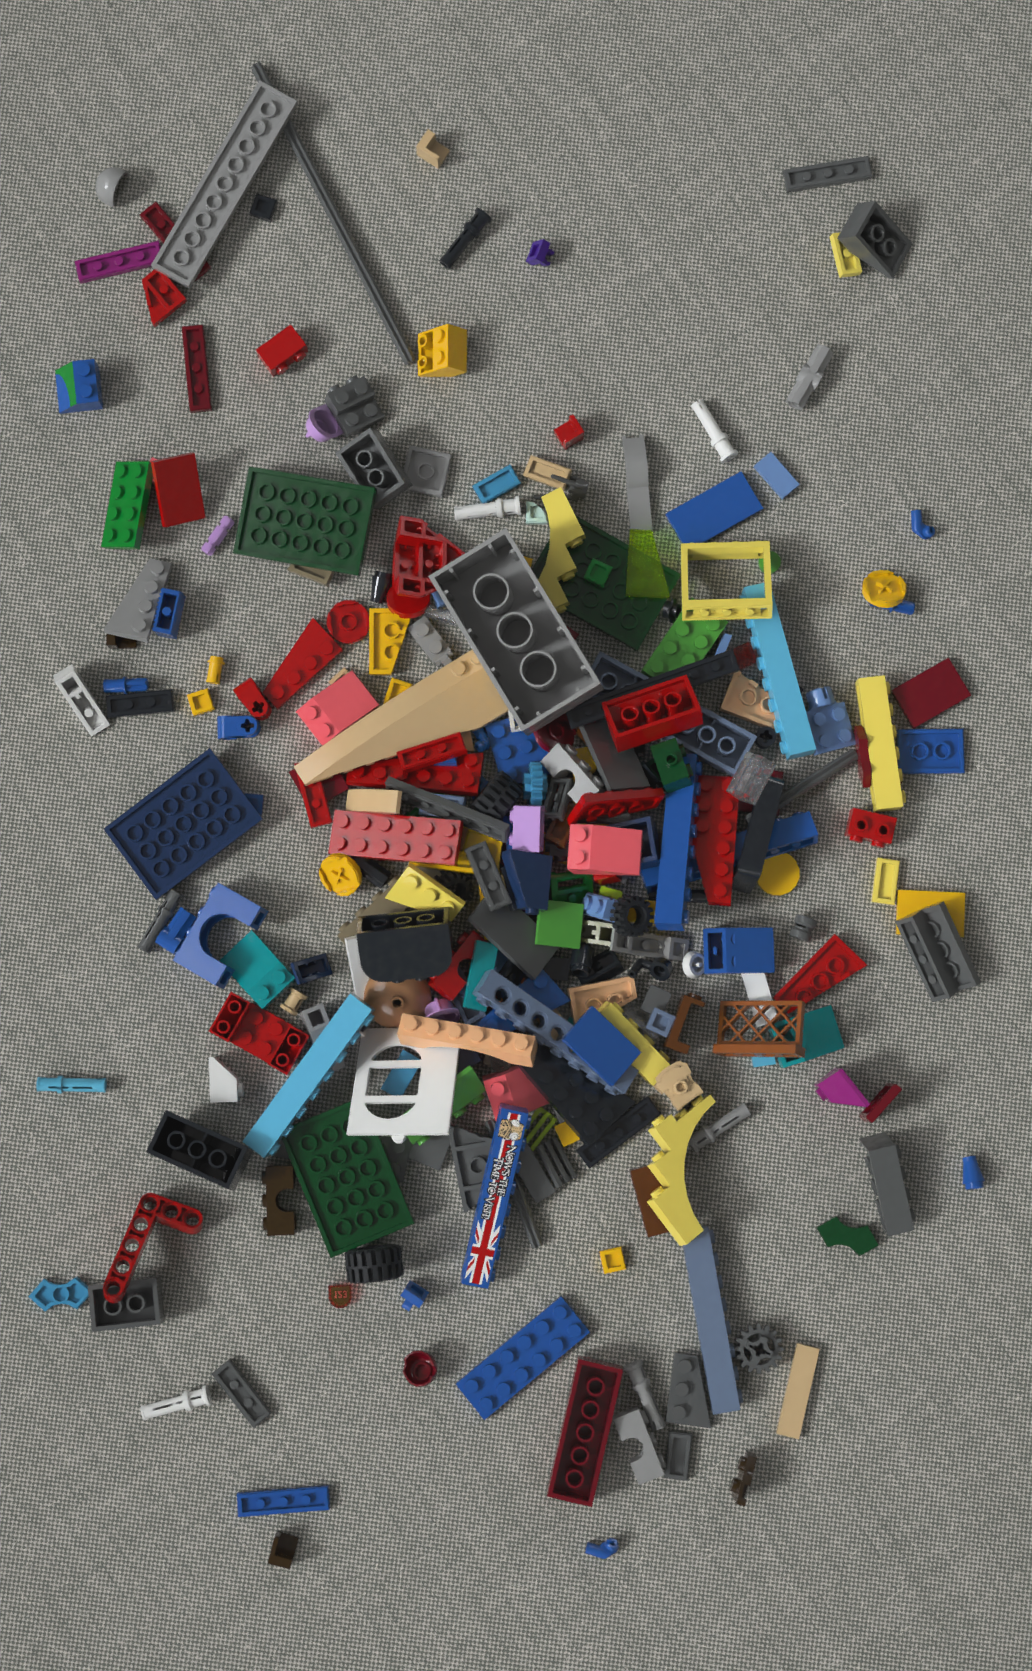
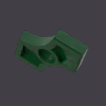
M834 1216L816 1227L828 1248L834 1245H845L853 1249L858 1256H861L878 1246L868 1225L849 1227L841 1223Z

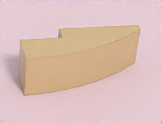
M349 789L345 811L399 814L402 791Z

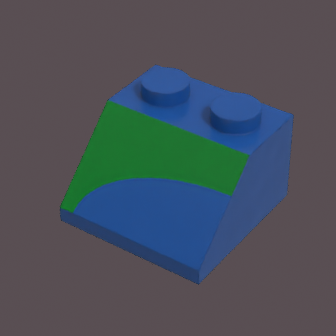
M95 359L72 361L55 370L60 414L103 409L100 370Z

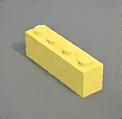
M606 1001L598 1011L641 1051L631 1066L638 1070V1073L648 1084L654 1086L657 1075L670 1065L668 1063L670 1058L662 1050L658 1052L653 1047L655 1043L647 1034L644 1036L640 1034L637 1030L639 1028L637 1023L631 1018L627 1020L622 1015L624 1010L616 1002L612 1004Z

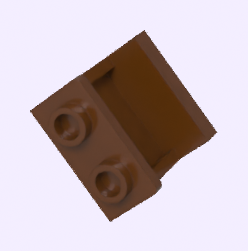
M689 992L687 996L682 995L680 997L674 1014L676 1017L668 1036L665 1038L663 1047L682 1054L688 1053L690 1046L679 1042L678 1038L690 1005L692 1004L700 1008L705 1006L706 1003L701 1001V996Z

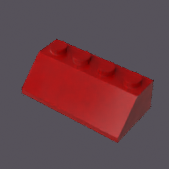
M687 674L601 703L618 753L703 724L702 709Z

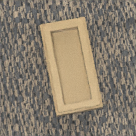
M531 455L523 476L556 489L561 487L565 491L567 484L552 479L551 475L554 474L569 479L572 470Z

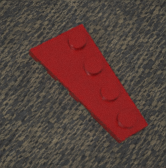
M312 618L262 693L277 710L280 709L342 653L343 649Z
M833 934L772 999L774 1001H804L807 1003L864 968L867 964L836 934ZM798 1006L791 1007L787 1013L789 1014L796 1010Z

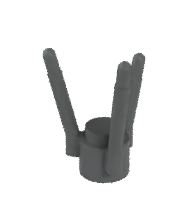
M554 474L551 475L552 479L570 485L568 493H572V495H565L567 500L578 502L579 498L585 499L589 482L572 474L569 479ZM534 495V499H542L541 497L544 495Z

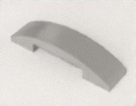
M612 928L610 951L652 958L663 957L667 960L682 962L684 956L688 953V939L646 933L638 937L622 936L616 932V928Z

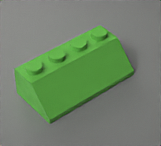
M470 1065L456 1076L452 1117L456 1119L467 1112L466 1107L471 1103L477 1105L485 1098L483 1094L486 1093V1089ZM406 1135L413 1146L417 1143L421 1146L430 1139L429 1135Z

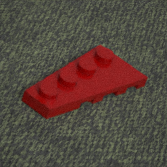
M651 787L643 790L627 789L618 792H588L581 796L567 817V822L570 827V824H577L578 820L586 819L588 823L596 821L597 817L608 814V817L611 818L618 816L625 810H628L630 814L657 808L665 794L662 788L653 789Z

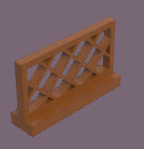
M720 1001L717 1044H713L712 1053L722 1057L805 1058V1048L802 1047L805 1002ZM798 1006L797 1015L790 1020L785 1013L791 1007ZM727 1007H734L738 1012L729 1020L726 1016ZM750 1007H755L758 1013L749 1020L744 1013ZM770 1007H775L779 1012L770 1020L765 1012ZM742 1016L747 1024L738 1031L733 1024ZM762 1016L768 1024L759 1032L753 1024ZM783 1016L788 1024L779 1031L774 1024ZM731 1027L736 1035L730 1041H724L725 1032ZM751 1027L757 1035L751 1041H747L742 1035ZM772 1027L777 1035L771 1041H767L763 1035ZM791 1028L796 1031L795 1041H788L784 1037Z

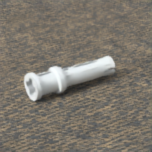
M699 399V403L697 401L694 402L691 408L710 436L711 446L716 448L719 453L721 463H726L737 456L738 451L733 449L728 440V434L721 431L704 400Z
M519 496L506 500L497 498L495 502L455 506V520L496 515L499 518H503L504 515L511 514L521 516Z
M204 1385L202 1389L190 1392L186 1390L181 1396L141 1406L142 1418L147 1420L182 1409L192 1411L194 1407L206 1404L210 1406L212 1405V1398L209 1387ZM168 1405H172V1406H169V1407H166V1408H162V1409L156 1410V1409L161 1408V1407H165V1406H168Z

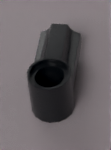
M350 857L360 867L362 876L380 889H382L392 874L373 861V859Z

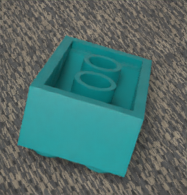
M253 930L219 960L235 969L232 974L234 979L262 1009H266L296 981L294 974Z

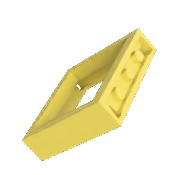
M770 541L681 543L682 621L772 619ZM763 558L765 598L689 600V560Z

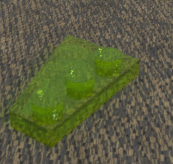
M630 529L626 596L670 599L652 530Z

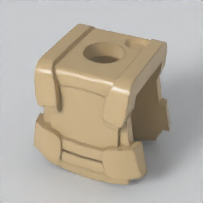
M677 1061L662 1070L655 1078L656 1084L653 1086L661 1094L665 1093L677 1112L694 1098L704 1093L690 1075L692 1071L688 1063Z

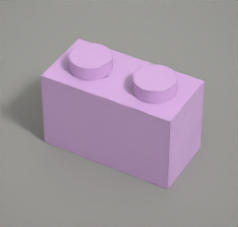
M514 805L513 810L510 811V823H513V832H510L509 845L512 846L513 850L525 852L543 851L545 806Z

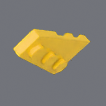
M369 608V675H392L411 618H400L399 615L391 613L389 608Z

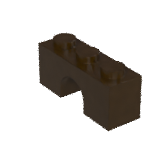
M293 1165L266 1166L265 1171H262V1185H266V1194L262 1195V1205L267 1211V1217H263V1230H267V1236L295 1235L297 1233L296 1210H285L278 1203V1195L282 1190L294 1189L296 1187Z

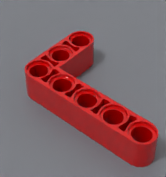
M154 1193L143 1195L103 1284L105 1299L110 1303H118L123 1299L156 1222L194 1235L202 1230V1213L195 1208ZM148 1202L156 1204V1207L152 1210H147L144 1206ZM169 1210H175L178 1213L173 1218L165 1215ZM196 1218L199 1222L191 1226L187 1224V1220ZM138 1223H145L147 1228L139 1231L135 1226ZM132 1243L138 1245V1249L134 1252L128 1251L126 1247ZM120 1265L129 1266V1270L125 1273L117 1271ZM111 1286H118L120 1288L117 1294L108 1293V1289Z

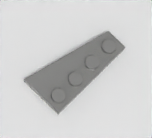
M149 559L104 628V633L148 643L153 623L155 622L154 619L156 618L154 615L157 614L156 610H158L157 602L160 601L158 598L161 597L159 595L161 593L160 589L166 588L172 569L171 563Z

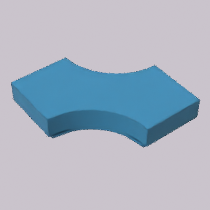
M78 1276L65 1284H55L47 1279H43L28 1297L44 1311L57 1304H67L75 1309H79L89 1297L88 1285Z

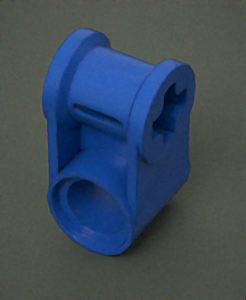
M218 716V739L253 738L260 733L261 725L252 716ZM249 722L254 725L253 728H250V732L245 729Z

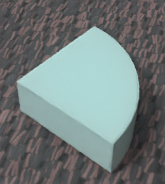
M526 501V524L548 525L547 515L543 509L534 502Z

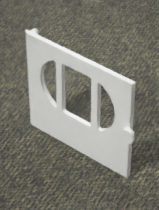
M367 1028L364 1032L359 1031L361 1040L347 1135H392L393 1141L397 1144L403 1143L406 1135H449L460 1048H419L401 1045L397 1036L398 1028ZM395 1046L409 1047L421 1056L420 1060L373 1061L382 1051ZM421 1068L417 1095L367 1096L371 1069ZM367 1104H415L407 1113L391 1119L377 1117L366 1107Z

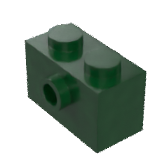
M676 737L650 746L667 794L692 785L690 777L694 776L690 763L685 764L683 758L687 754L683 744L678 745Z

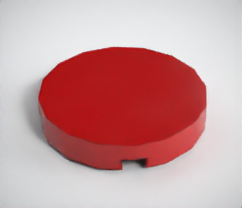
M393 587L387 593V607L391 613L399 615L400 618H416L424 614L425 610L430 606V594L419 599L397 595Z
M344 600L336 603L327 615L326 625L330 635L336 641L342 644H355L364 639L369 632V614L367 609L358 602Z

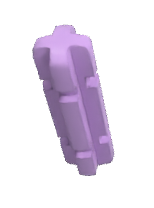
M223 516L220 520V526L217 525L208 537V543L205 542L201 547L205 554L212 556L216 551L215 547H218L228 534L227 530L233 527L235 522L228 516Z

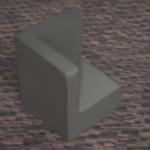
M651 984L639 1009L650 1015L654 1007L664 1011L671 993Z

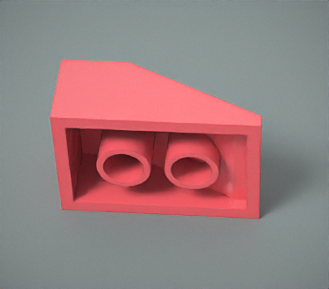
M351 670L312 697L296 713L323 746L379 706V703L354 671Z
M570 824L567 869L573 874L640 876L643 831L600 825Z
M517 1065L482 1076L495 1120H497L500 1103L527 1108L528 1113L549 1104Z

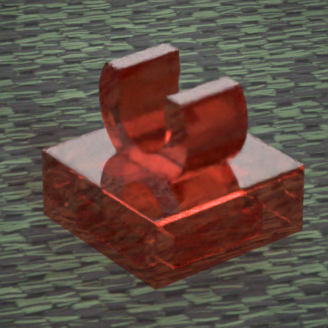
M749 642L733 648L740 670L757 663V657Z

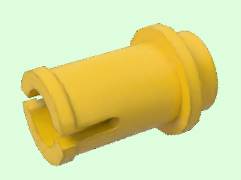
M210 656V660L207 661L209 663L207 683L220 685L222 665H225L223 662L224 658Z

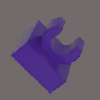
M545 239L533 242L526 262L532 266L537 264L544 267L549 266L551 263L545 257L546 255H554V251L549 249L550 242Z

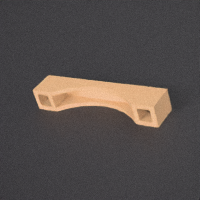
M402 1013L397 1032L401 1045L419 1048L453 1047L467 1049L499 1058L510 1064L532 1068L538 1048L536 1037L532 1035Z

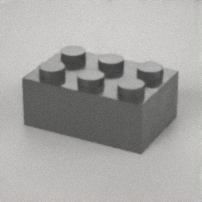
M367 429L335 452L354 484L377 489L373 508L375 510H379L413 486L377 429Z
M161 1275L132 1278L123 1299L118 1303H110L105 1299L103 1292L105 1281L94 1282L88 1285L92 1332L159 1325L165 1321ZM111 1286L108 1289V1293L113 1295L120 1291L118 1286Z

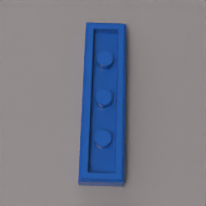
M329 1485L238 1492V1517L330 1510Z

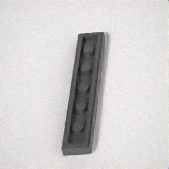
M390 776L385 781L386 790L402 791L401 801L444 819L461 820L464 822V827L501 842L507 843L509 840L510 824Z

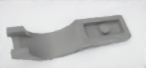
M639 435L638 438L627 439L626 436H622L630 534L652 532L648 464L644 435Z

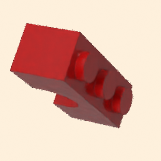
M474 930L467 933L463 932L457 939L458 945L452 950V961L448 969L438 976L429 977L431 980L428 985L448 1001L454 1000L467 983L458 974L459 963L463 959L471 962L476 940L487 942Z

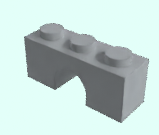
M557 743L540 762L554 778H565L571 772L574 774L575 784L567 794L576 804L585 793H604L607 791L604 788L605 785L602 779L590 772L591 767L589 764L576 756L578 752L573 746Z
M637 1405L613 1415L621 1441L636 1438L643 1444L641 1452L629 1459L638 1484L641 1485L663 1476L662 1468L666 1467L662 1454L657 1455L654 1446L658 1444L653 1432L648 1433L645 1426L649 1423L645 1411H640Z

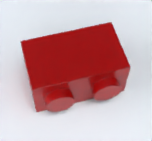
M291 324L256 349L259 359L273 377L277 374L285 373L289 365L295 361L303 360L308 352L307 345Z

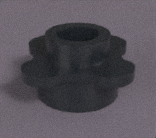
M676 598L666 601L662 611L663 617L670 619V623L673 624L681 613V606L677 603Z

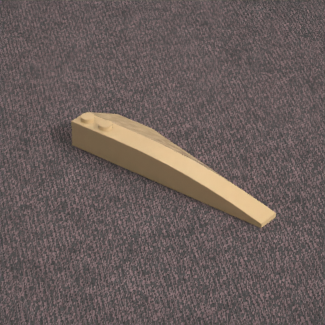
M472 649L351 725L295 765L294 769L305 786L342 772L353 771L354 768L363 765L374 764L375 761L396 757V752L457 732H460L462 735V733L470 730L481 729L507 713L509 709Z

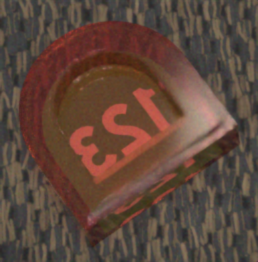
M352 1284L328 1286L329 1301L334 1307L344 1308L351 1302Z

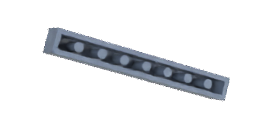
M701 1225L704 1231L687 1245H683L710 1406L713 1415L740 1410L739 1403H743L741 1389L736 1387L735 1380H739L737 1366L732 1364V1357H735L733 1343L729 1344L728 1334H731L729 1320L725 1321L723 1313L727 1311L725 1297L721 1298L719 1290L723 1289L721 1275L716 1273L715 1266H719L717 1252L713 1253L712 1243H715L713 1229L709 1230L707 1225Z

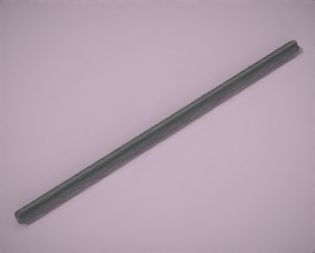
M257 62L253 64L251 69L257 82L260 80L274 88L262 63ZM289 119L283 132L404 364L409 365L415 361V357L291 119Z

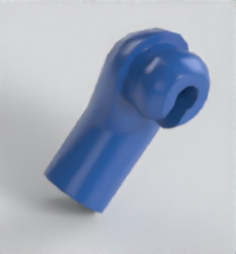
M911 511L912 531L922 539L933 537L935 529L933 526H927L922 522V511Z
M484 728L472 730L478 740L475 742L477 751L483 752L488 750L491 743Z
M609 1538L600 1545L588 1542L585 1553L601 1559H607L618 1551L619 1543L615 1538Z

